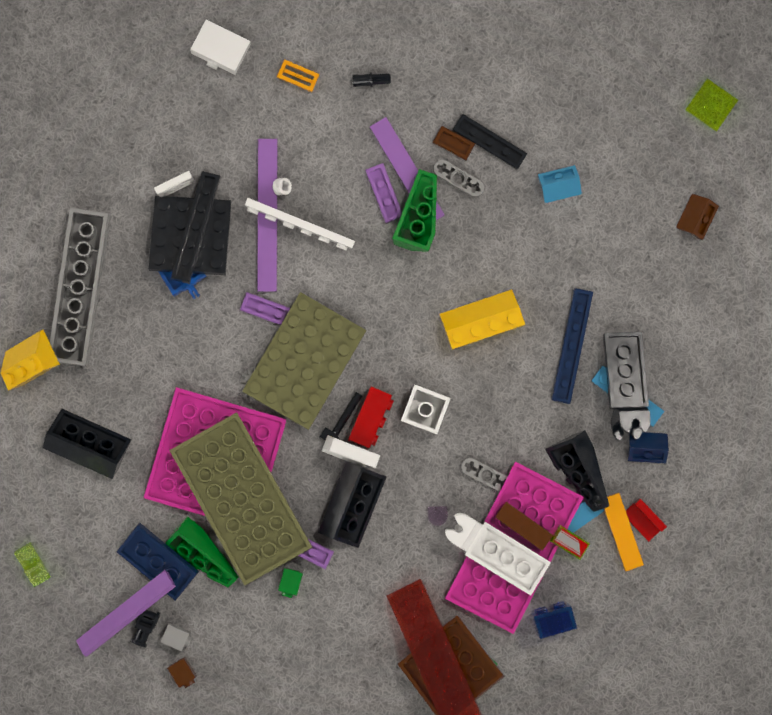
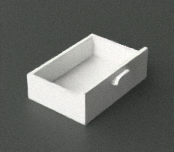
M205 20L191 47V54L207 61L206 65L215 70L220 67L236 75L251 45V41Z
M327 435L322 448V452L364 468L369 466L376 468L380 455L329 435Z

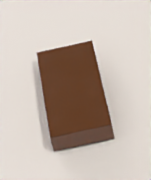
M441 126L433 141L435 145L467 161L475 146V143Z

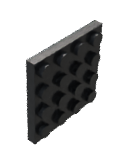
M155 196L149 271H173L194 198L169 196L161 198ZM214 199L193 274L226 276L231 200Z

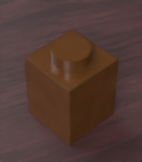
M183 657L167 668L179 688L183 685L187 688L195 683L194 679L197 675L186 657Z

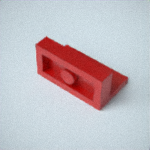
M640 498L626 510L629 522L648 542L659 532L667 528L662 520Z

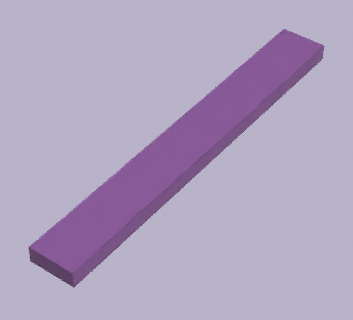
M258 139V202L277 209V195L273 191V182L277 179V139ZM258 212L257 291L277 292V219L276 222L270 221L265 218V214Z

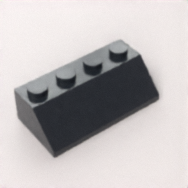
M61 409L46 433L42 448L113 479L132 439Z
M346 461L318 533L359 548L387 477Z

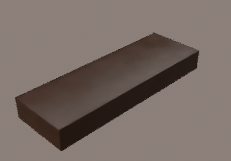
M508 502L504 503L495 518L542 551L553 537V534Z

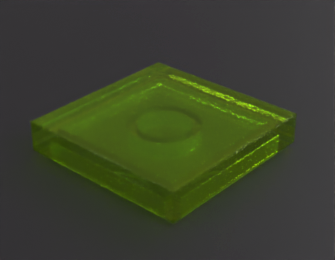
M707 78L685 110L717 132L738 102V99Z

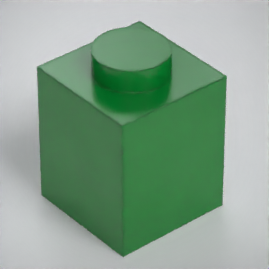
M284 568L278 591L282 592V596L292 598L293 595L297 596L304 572Z

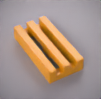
M284 59L277 78L313 92L319 74ZM286 65L313 76V80L285 69ZM283 72H284V73H287V74L292 75V76H294V77H296V78H299V79H301V80H303V81H306V82L310 83L311 85H310V86H307V85H305V84H303V83H300V82H298V81H296V80H293V79H291V78H288V77H286V76H284V75H282V74H283Z

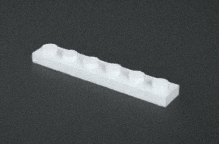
M247 198L245 207L248 208L247 211L258 215V212L265 214V218L270 221L276 222L277 219L283 222V226L293 229L294 226L300 228L301 233L308 236L312 234L319 236L318 240L328 244L330 241L337 243L336 247L347 251V248H353L354 240Z

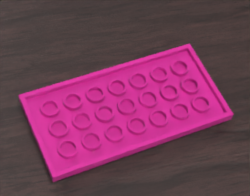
M514 462L484 522L551 562L559 547V544L555 542L556 537L561 529L567 531L584 497ZM505 502H508L553 534V537L543 551L495 518ZM466 556L445 599L514 634L540 582L532 595H529Z

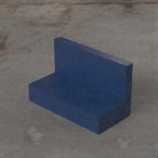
M629 431L628 461L667 462L669 452L668 434L642 432L641 436L635 440Z

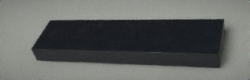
M464 114L461 115L453 128L454 132L475 143L516 170H518L528 154Z

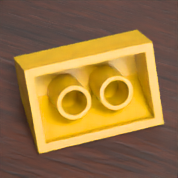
M40 330L5 352L0 374L8 391L23 386L60 365L44 330Z

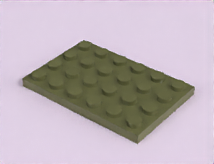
M300 292L242 392L309 430L367 330Z

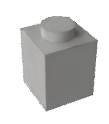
M169 623L161 643L182 651L184 647L188 648L192 637H189L191 632Z

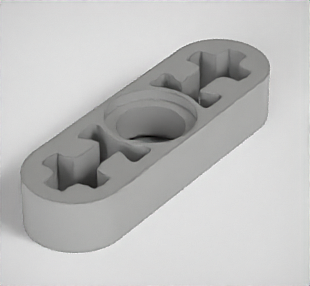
M439 160L435 163L434 173L437 177L472 197H478L483 193L484 185L477 178L446 160ZM445 164L446 170L451 171V168L455 170L452 172L450 179L446 178L448 176L446 172L438 173V165L442 166ZM457 173L464 176V182L461 184H456L453 180L454 175ZM468 178L471 179L470 184H479L480 192L472 193V188L468 185L466 189L463 188Z
M467 458L461 464L463 473L499 492L501 490L500 484L495 483V486L491 485L496 478V474L500 475L498 479L501 481L507 478L506 475L473 458ZM472 461L474 462L473 466L477 469L479 465L483 466L478 473V477L474 476L475 471H466L465 463ZM484 470L492 472L493 476L490 481L482 479L481 474Z

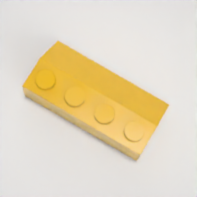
M512 289L440 314L452 350L525 325Z

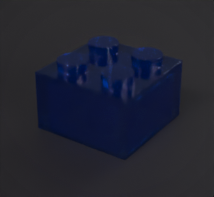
M564 601L554 603L553 607L549 609L545 606L534 609L535 613L531 614L537 636L540 639L577 629L572 607Z

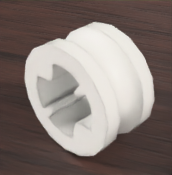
M278 178L273 182V191L276 195H287L291 192L292 187L289 179Z

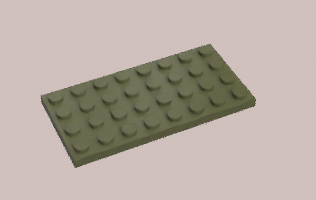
M237 412L170 450L244 586L313 548Z

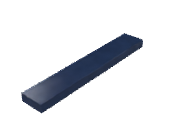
M574 288L552 401L571 404L593 297L592 291Z

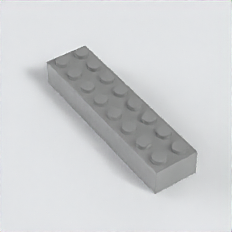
M70 208L50 337L51 347L59 363L89 366L111 215L108 213Z

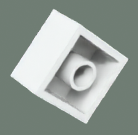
M414 385L401 421L437 434L451 398Z

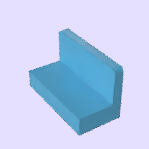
M575 165L538 174L545 203L582 194L580 177Z

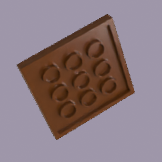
M458 615L398 663V666L435 715H459L505 677Z

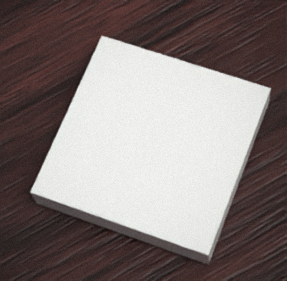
M187 171L154 187L158 196L162 198L194 183L195 180L192 174Z

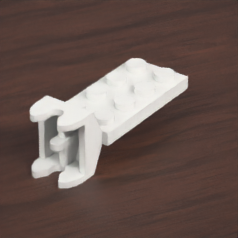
M455 514L454 517L458 523L454 527L455 530L453 528L445 529L449 541L465 550V555L527 594L532 595L551 562L490 524L484 522L482 525L466 514Z

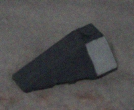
M586 430L573 434L546 448L554 467L558 471L562 469L567 477L566 481L577 488L579 495L584 497V502L593 512L610 506L595 449Z

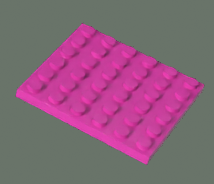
M176 387L144 498L206 516L170 450L237 412L272 473L287 419Z

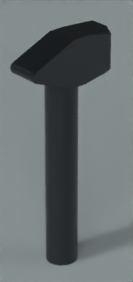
M357 392L354 394L332 431L325 427L320 435L322 439L326 441L327 435L339 439L338 435L362 398L361 394Z

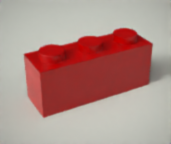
M372 386L370 387L349 440L367 448H370L371 445L375 446L379 437L376 435L378 428H383L387 419L383 417L385 411H390L394 402L391 399V394Z

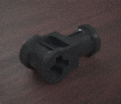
M145 610L137 617L135 626L137 630L134 638L130 640L131 643L147 647L146 641L149 634L156 627L160 612L155 613Z

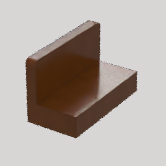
M692 194L676 228L703 240L719 205L708 198Z

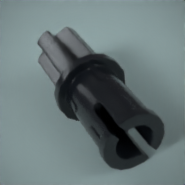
M370 72V74L353 75V87H373V85L391 83V75L389 73L372 74Z

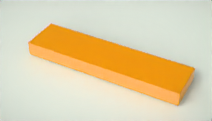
M617 492L609 495L607 498L610 506L604 508L624 570L629 571L643 566L644 564L620 493Z

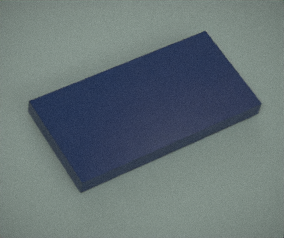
M141 523L135 527L116 551L149 580H153L166 570L176 586L167 595L175 601L199 573L197 569Z

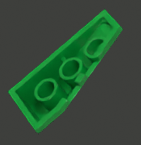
M421 169L418 170L392 238L395 246L410 251L429 252L436 233V174Z
M188 516L165 541V544L195 569L205 572L208 578L229 588L238 579L239 576L203 528Z

